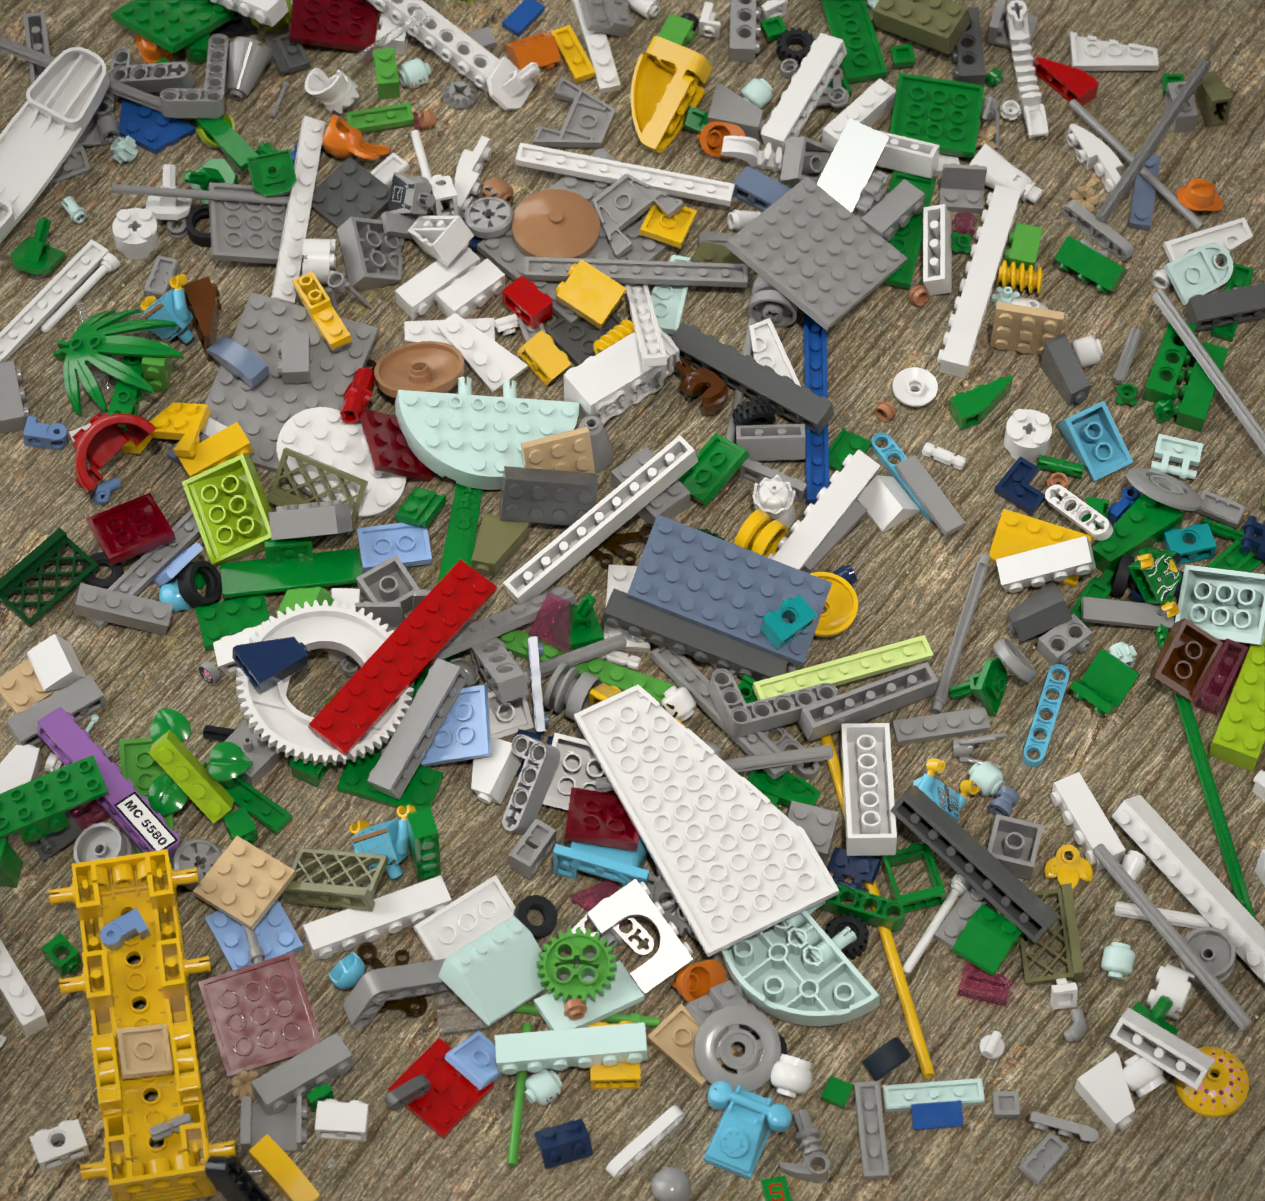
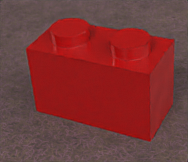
M522 275L502 290L503 304L533 330L553 315V301L551 297L546 293L543 294L537 289L533 281L527 280Z

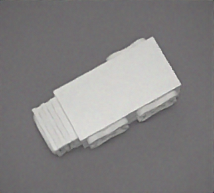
M659 327L667 355V365H662L658 368L644 367L635 332L599 354L588 357L582 364L570 368L564 374V400L566 402H579L578 416L581 420L587 416H596L604 425L611 417L622 414L629 406L640 403L651 393L658 392L663 386L664 379L668 375H672L673 372H677L674 369V365L680 359L679 349L671 337Z

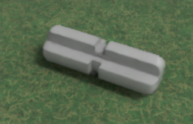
M186 1113L170 1119V1123L165 1121L150 1127L149 1132L153 1141L172 1135V1132L179 1133L180 1125L192 1124L193 1121L190 1114Z

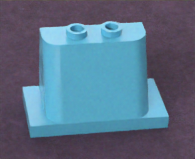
M640 835L637 851L574 841L570 848L556 844L553 850V874L576 880L579 871L623 883V887L635 879L638 883L643 881L647 886L649 884V871L645 870L644 867L649 851Z

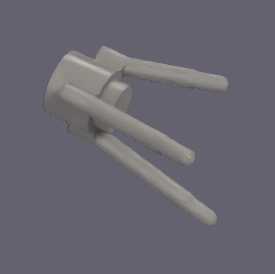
M986 97L982 102L981 117L983 120L994 118V127L996 129L994 134L995 149H999V102L993 97Z
M335 271L329 275L327 279L329 287L326 291L336 312L338 309L334 294H344L347 290L369 309L373 308L351 286L342 273Z
M1006 733L972 738H953V757H959L960 763L968 762L980 765L985 761L968 757V755H973V744L995 741L998 738L1006 737ZM993 764L999 770L1002 769V766Z

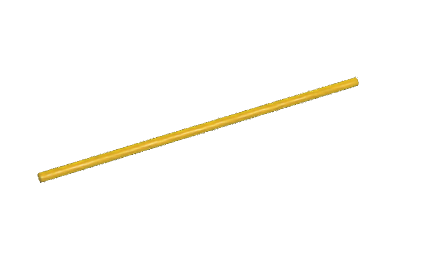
M829 734L821 737L820 741L822 746L831 745L833 750V758L827 759V763L845 819L842 769L832 736ZM876 879L873 885L864 883L865 888L869 889V893L880 896ZM879 926L877 928L923 1078H931L935 1076V1072L892 932L888 928Z

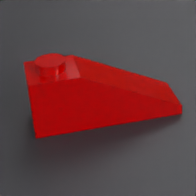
M1038 56L1035 58L1033 66L1035 67V74L1069 103L1075 99L1082 106H1085L1097 96L1099 83L1084 70Z

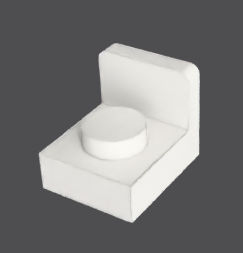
M769 0L761 5V20L786 15L788 0Z
M705 2L699 20L698 34L709 38H719L721 23L715 21L716 13L713 12V3Z

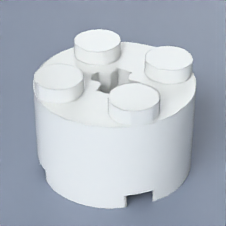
M130 208L118 211L112 226L116 249L129 259L138 260L150 256L149 253L154 249L156 250L159 246L157 221L151 210Z
M304 239L303 275L313 272L319 283L327 284L329 275L335 272L332 269L336 270V256L332 253L336 252V239Z
M1017 409L1014 411V414L1008 419L1004 436V447L1011 453V457L1017 460L1021 456L1029 462H1034L1039 458L1040 454L1046 455L1052 434V426L1048 415L1030 409Z
M1169 964L1166 967L1160 966L1156 976V982H1159L1156 990L1151 989L1147 999V1005H1150V1010L1153 1009L1160 996H1168L1173 1001V1006L1166 1016L1178 1021L1179 1015L1176 1014V1011L1182 1012L1191 989V983L1188 980H1194L1195 974Z

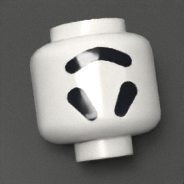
M674 685L663 693L665 697L661 701V706L674 718L682 722L695 713L696 701L687 688H676Z

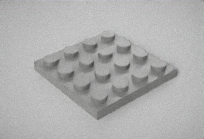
M209 182L208 191L259 194L254 191L253 185ZM209 200L212 260L277 264L287 205Z

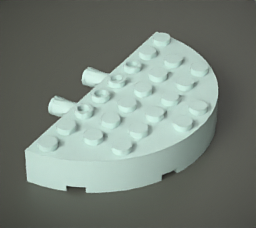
M460 377L457 380L458 394L398 390L395 400V414L400 426L399 429H401L408 443L407 445L414 455L430 470L441 477L446 476L455 480L457 484L484 490L501 489L504 466L524 468L521 443L572 431L575 429L579 414V402L517 398V382L512 380V386H510V380L502 383L503 397L472 395V379L467 377L465 382V377Z
M826 901L721 951L726 969L734 984L741 987L743 995L759 1009L780 1020L805 1026H830L857 1019L880 1006L879 994L841 951L857 939L853 931L850 932L851 928L847 926L831 939L810 916L811 913L826 904Z

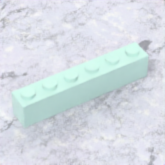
M645 1022L495 1035L498 1073L507 1075L527 1070L529 1072H540L543 1069L550 1068L564 1070L573 1066L589 1068L596 1064L613 1066L619 1062L637 1064L643 1060H648Z

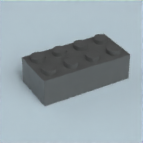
M504 466L499 503L500 520L573 525L596 504L598 490L596 473Z

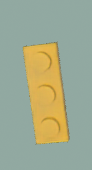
M567 25L550 31L551 35H555L559 54L575 83L596 77V71L571 26Z

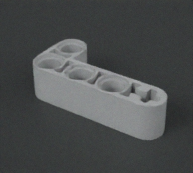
M127 48L116 50L112 56L109 72L110 79L147 93L162 92L168 88H192L196 82L193 73L185 62L137 64Z
M520 734L514 737L511 750L515 755L524 758L525 762L504 813L502 823L507 831L524 835L533 821L537 819L559 763L560 752L555 746Z

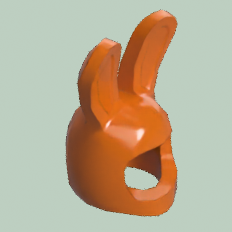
M332 115L322 141V147L327 153L343 159L356 156L366 161H374L379 159V156L390 153L389 146L370 144L363 141L362 132L358 128H353L343 118Z

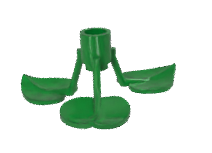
M162 708L158 710L150 728L152 741H157L169 730L180 741L187 740L191 735V727L186 717L173 709ZM221 742L211 749V760H207L203 764L205 768L210 765L208 771L211 778L217 781H229L245 773L253 765V762L236 744ZM160 775L151 783L148 801L155 813L158 812L162 816L173 814L181 810L187 803L188 795L169 775Z

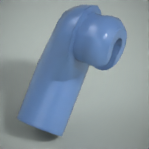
M114 477L97 486L94 494L97 504H106L111 491L121 487L118 477Z

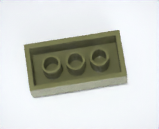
M879 0L872 10L876 27L949 55L970 24L968 7L950 0Z

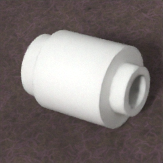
M628 0L630 8L646 19L654 18L660 11L658 0Z

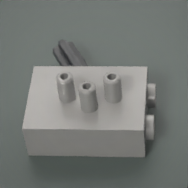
M245 720L237 729L206 725L203 729L204 739L232 742L239 746L252 760L253 765L239 777L253 787L285 756L283 751L276 753L275 746L269 748L267 740L262 742L261 734H254L255 727H249V720Z

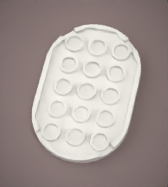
M315 407L295 414L282 427L276 446L278 462H280L283 449L289 448L368 481L357 519L381 516L391 510L400 500L405 488L406 477L375 470L363 425L360 422L347 424L342 420L339 410ZM288 456L287 464L290 471L298 468L299 465L296 459ZM309 465L305 467L311 479L320 476L315 466ZM301 470L292 473L297 485L306 482ZM332 473L326 475L331 488L340 484L336 475ZM321 478L313 481L318 494L327 490ZM353 482L346 484L352 497L358 494L360 485ZM308 484L300 487L301 490L313 497ZM342 487L333 490L337 500L344 501L347 499ZM328 493L320 496L322 502L331 501ZM350 505V511H351V515H352L353 509H352V507H351V505Z

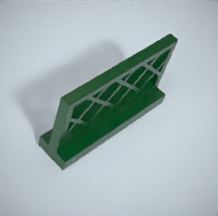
M58 528L0 578V604L3 603L31 628L75 590L80 583H83L97 571L99 564L71 541L65 531ZM69 546L73 550V557H61V552ZM78 562H87L90 565L85 571H76V564ZM48 563H56V572H43V567ZM60 563H73L72 571L60 572ZM59 577H72V582L68 586H59ZM30 578H39L38 587H26V582ZM43 578H55V586L42 587ZM42 592H55L54 598L50 601H41ZM13 593H22L21 602H10L7 598ZM25 593H38V601L25 602ZM37 607V613L29 619L24 614V608Z

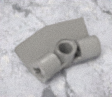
M106 91L96 112L79 138V142L83 146L110 144L120 136L113 114L115 94Z

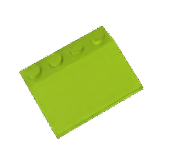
M241 454L182 481L211 564L217 565L265 550L264 541L272 540L269 512L272 511L252 459Z

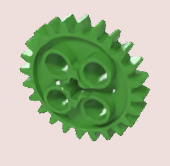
M580 927L577 928L576 933H572V930L568 928L567 935L564 936L561 931H558V939L551 936V945L543 944L545 952H539V959L542 961H537V968L541 969L537 971L538 978H542L540 981L541 986H547L546 993L551 994L554 992V1000H558L562 996L563 1004H565L569 999L580 998L586 1004L589 997L593 1002H596L595 994L597 993L600 996H605L603 987L611 989L609 981H615V974L612 972L617 971V965L613 964L617 960L616 955H611L613 947H606L608 945L607 939L599 941L600 933H596L592 937L589 928L585 934L581 933ZM564 951L571 953L569 957L564 958L560 956ZM588 952L596 954L595 957L590 959L584 957ZM575 964H580L578 969H575ZM562 974L570 976L565 981L559 980L558 977ZM587 975L595 977L589 982L583 980Z

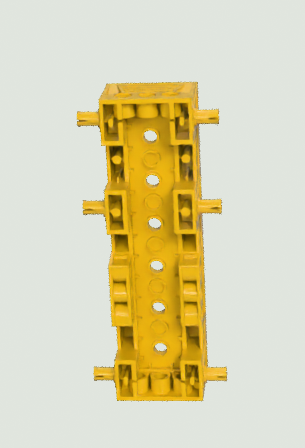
M168 849L71 864L73 873V884H71V887L49 889V898L51 905L72 901L73 904L76 903L83 944V973L77 977L60 978V992L63 995L84 991L87 995L93 1028L91 1043L98 1102L105 1130V1158L101 1162L80 1164L82 1181L105 1177L109 1181L113 1201H186L217 1196L215 1185L205 1173L206 1161L210 1156H236L234 1140L213 1144L209 1140L188 977L189 974L211 972L209 955L193 959H186L176 891L177 885L199 883L197 867L175 871L170 863ZM137 908L148 927L150 936L141 939L138 934L125 941L117 950L107 949L100 938L101 929L113 920L121 917L125 912ZM133 955L141 958L140 962L135 965L127 962L128 958ZM138 1000H143L147 1003L141 1010L133 1008V1004ZM167 1024L173 1074L122 1079L116 1029ZM148 1092H156L158 1094L157 1099L152 1102L146 1101L144 1097ZM186 1113L190 1114L193 1121L192 1124L180 1125L179 1133L172 1132L171 1136L162 1139L164 1141L162 1147L155 1149L150 1146L153 1140L149 1132L150 1127L165 1121L170 1123V1119Z

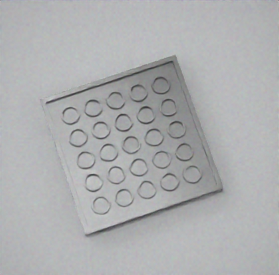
M808 176L730 238L725 245L727 249L826 331L903 266L907 260V257L885 239L875 234L857 216Z

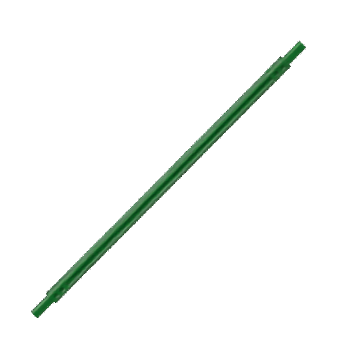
M1160 624V627H1157L1155 630L1160 651L1169 634L1168 627ZM1173 692L1234 896L1257 921L1191 702Z

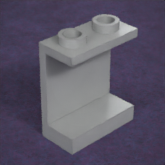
M297 1095V1103H289L281 1112L272 1113L267 1116L260 1104L252 1103L251 1096H241L240 1145L242 1153H249V1150L267 1134L284 1152H303V1143L308 1141L307 1127L303 1128V1119H308V1105L303 1104L302 1095Z

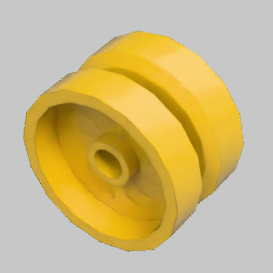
M757 509L746 519L733 544L768 557L771 553L775 555L779 551L777 545L787 535L788 527L779 520L771 521L769 514L761 509Z

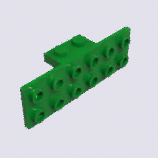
M311 536L264 541L265 559L220 564L224 598L283 592L298 588L357 583L356 578L362 575L358 548L313 553Z
M91 755L1 793L0 839L19 832L24 845L35 842L46 835L61 831L63 828L70 826L64 812L108 794L109 791L95 757Z

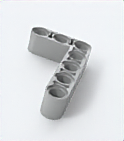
M214 34L209 38L205 89L168 88L160 93L163 116L168 118H219L224 115L229 60V44L226 35Z
M722 668L712 673L708 689L727 731L734 737H743L798 722L803 708L838 695V690L833 684L821 683L746 704L730 671Z
M445 959L375 969L364 974L343 1003V1008L352 1028L358 1029L368 1025L388 1000L451 991L438 977Z

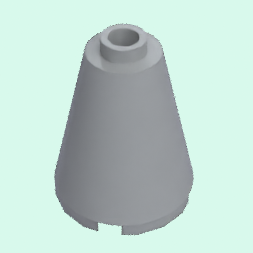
M236 37L235 41L232 39L230 42L227 92L233 99L241 100L248 96L271 59V49L266 45L264 48L259 46V41L255 39Z
M587 416L581 420L578 429L588 427L595 473H600L612 463L614 449L602 421L596 416Z

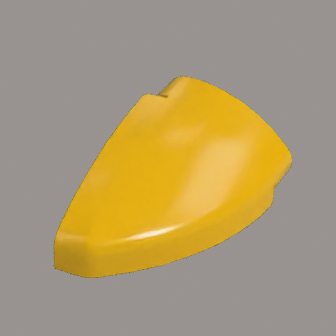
M658 36L653 37L645 55L641 54L636 64L631 86V110L640 141L646 148L662 153L682 130L681 127L687 108L689 106L694 108L698 106L706 92L703 87L698 85L704 86L714 68L707 58L700 53Z

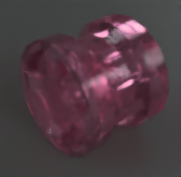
M968 212L957 213L953 218L955 225L953 232L963 235L968 233L973 237L975 234L973 226L975 224V216Z

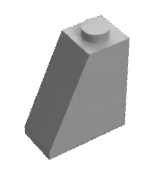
M717 83L707 117V124L713 121L735 124L744 131L746 137L758 140L759 133L763 125L766 124V120L763 119V110L722 84Z

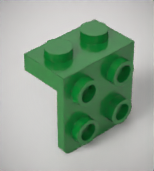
M1100 650L1082 679L1074 680L1069 688L1075 691L1074 696L1084 702L1088 700L1094 705L1093 709L1102 715L1114 714L1137 681L1139 673L1108 651Z

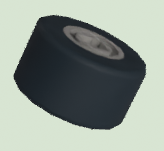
M894 1037L866 1057L862 1064L875 1081H879L907 1061L911 1054L899 1037Z

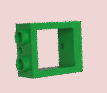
M914 843L908 846V848L896 849V855L881 856V868L891 898L903 905L905 913L943 904L946 892L931 849L926 843ZM923 860L932 888L900 895L891 867Z

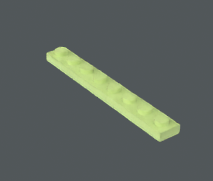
M925 635L757 681L753 683L752 688L759 701L821 683H830L838 686L931 660L934 654Z

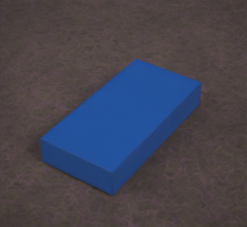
M524 0L502 22V27L520 37L545 11V6L536 0Z
M961 1100L911 1104L912 1128L914 1130L963 1126Z

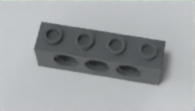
M968 7L970 24L951 53L952 63H956V67L953 68V79L957 80V82L984 86L986 72L979 7Z

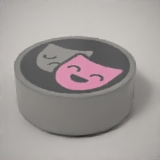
M204 661L198 666L200 676L208 684L214 685L220 680V673L211 662Z

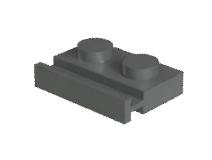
M290 32L276 36L273 40H266V46L272 51V59L281 77L288 72L292 74L310 68V61L302 44L289 42Z

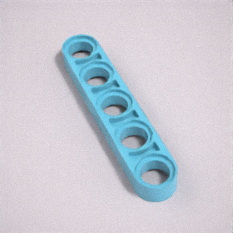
M875 434L871 443L873 453L918 506L922 515L927 520L933 521L895 470L897 464H892L888 460L890 457H898L903 462L908 458L888 434ZM883 440L887 442L888 446L879 448L875 443Z
M1061 664L1053 665L1049 669L1026 741L1022 759L1029 767H1038L1043 763L1064 697L1070 672L1066 666ZM1054 672H1061L1064 674L1065 679L1061 681L1055 680L1052 674ZM1050 691L1056 692L1059 698L1057 700H1050L1046 697V693ZM1048 711L1053 717L1050 720H1044L1040 717V713ZM1036 731H1042L1047 737L1043 740H1038L1033 734ZM1029 751H1036L1040 754V758L1032 760L1028 757L1027 753Z

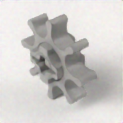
M881 171L873 172L871 181L867 182L861 189L856 209L859 210L856 216L860 220L885 197L888 186L885 185L889 178L888 174Z

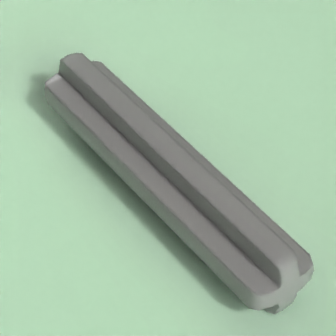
M1133 327L1130 330L1112 381L1115 384L1123 385L1142 336L1141 329Z

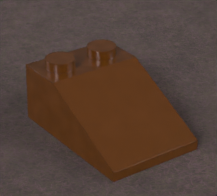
M208 276L189 282L183 288L186 305L193 315L192 324L207 360L210 362L213 361V357L207 352V349L216 342L219 325L218 310H221V304L218 299L220 294L217 285H212Z
M1186 618L1174 623L1163 643L1152 678L1192 703L1223 642Z

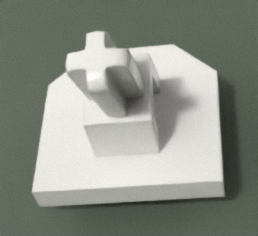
M505 56L502 57L487 80L490 97L504 110L520 109L535 86L530 79L540 72L538 64L531 62L520 71Z
M163 165V185L160 187L178 189L175 165ZM148 196L146 209L151 210L155 219L179 220L188 216L194 199Z

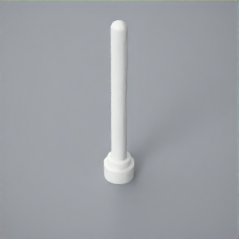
M107 253L101 259L100 267L41 326L42 332L48 333L106 273L114 272L120 266L119 260L111 253Z
M955 874L949 883L950 892L903 966L904 973L910 974L958 896H962L970 888L971 884L961 875Z

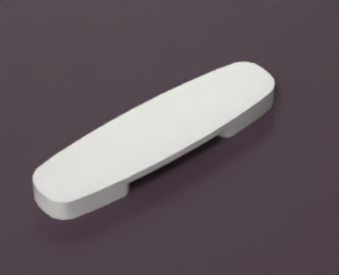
M71 47L64 50L28 88L26 92L27 101L0 134V243L22 219L57 173L86 129L110 85V75L103 59L88 49Z

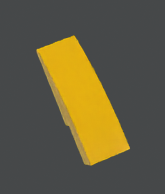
M268 1134L249 1150L250 1159L267 1175V1179L289 1201H316L320 1197V1194L307 1177Z

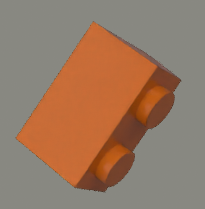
M545 32L504 44L511 62L520 71L531 62L537 63L538 67L543 66V69L556 66L555 62L561 61L555 35Z

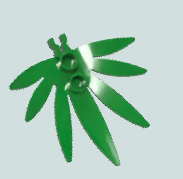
M140 308L120 312L111 309L95 314L85 320L75 331L72 340L66 342L63 340L57 341V345L61 350L54 351L53 355L58 361L65 360L63 369L64 384L75 413L81 417L78 376L92 399L103 411L108 413L106 401L97 380L87 366L88 362L107 375L127 385L150 394H155V390L139 374L111 357L112 355L183 359L184 356L181 352L162 343L141 337L119 335L148 329L177 327L178 325L174 321L159 319H138L113 324L128 316L142 313Z

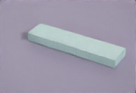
M982 1078L882 1086L885 1112L911 1110V1104L952 1100H961L962 1106L984 1105L985 1103Z

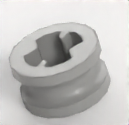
M184 218L167 222L169 236L174 239L186 236L187 227ZM174 226H178V228L181 226V229L176 230Z

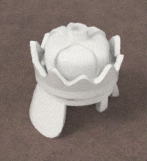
M314 68L306 78L305 90L312 96L320 99L326 110L330 113L334 110L342 114L343 109L352 105L355 98H359L356 91L358 85L348 76L344 75L341 70H337V74L328 78L321 69Z
M776 475L773 479L765 477L760 484H754L753 501L751 503L754 504L756 510L761 509L769 514L771 519L779 520L787 525L788 528L795 520L796 510L793 501L796 491L792 490L790 482H783L781 477Z

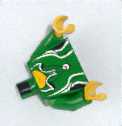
M1142 548L1139 551V556H1137L1138 560L1130 564L1128 569L1146 604H1162L1161 609L1167 612L1168 618L1179 614V607L1173 601L1177 584L1182 578L1177 568V565L1182 561L1181 555L1176 551L1168 552L1159 551L1157 548Z

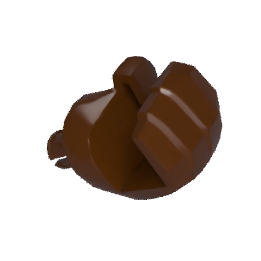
M685 358L681 359L682 364L680 361H677L674 369L683 378L679 386L680 391L690 398L704 393L701 396V402L703 403L702 414L708 417L723 409L728 399V388L716 373L706 368H699L694 371Z

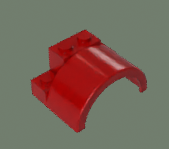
M98 412L89 421L91 426L86 431L81 428L72 437L75 440L72 445L76 449V472L74 474L77 478L74 481L86 493L90 492L104 478L98 470L130 440L138 446L157 428L148 420L136 415L124 413L108 415L106 412L101 415ZM119 425H125L128 430L124 432ZM86 460L90 463L88 467L86 466Z

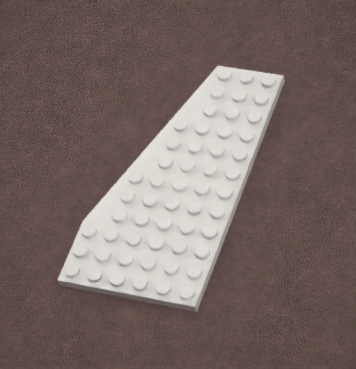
M640 685L629 688L574 714L576 723L707 957L839 894L838 887L804 829L793 823L770 802V799L720 759L713 749L663 709L660 703Z

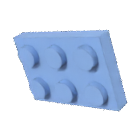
M405 523L357 528L363 573L395 555L398 556L405 567L432 564L427 528L424 529L423 525L418 524L416 527Z

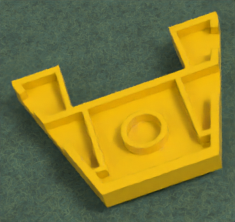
M173 402L149 421L157 428L155 431L147 436L138 446L130 440L122 449L124 453L140 454L152 438L180 440L173 449L177 457L192 458L195 454L194 446L200 442L199 433L205 429L211 410L208 404Z

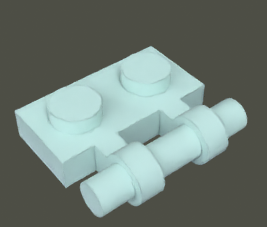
M1159 434L1153 457L1162 459V462L1152 461L1150 469L1165 474L1177 475L1180 479L1184 480L1186 478L1195 480L1197 471L1188 468L1189 465L1198 467L1203 444ZM1168 462L1182 463V467L1169 465Z

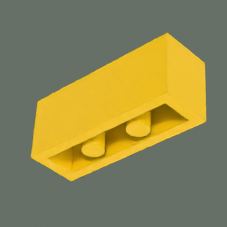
M238 422L195 445V454L192 458L178 457L188 477L191 478L241 454L249 457L254 451Z

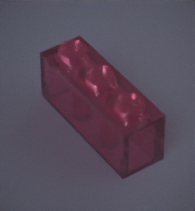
M1226 638L1199 693L1196 707L1218 716L1245 661L1249 647Z

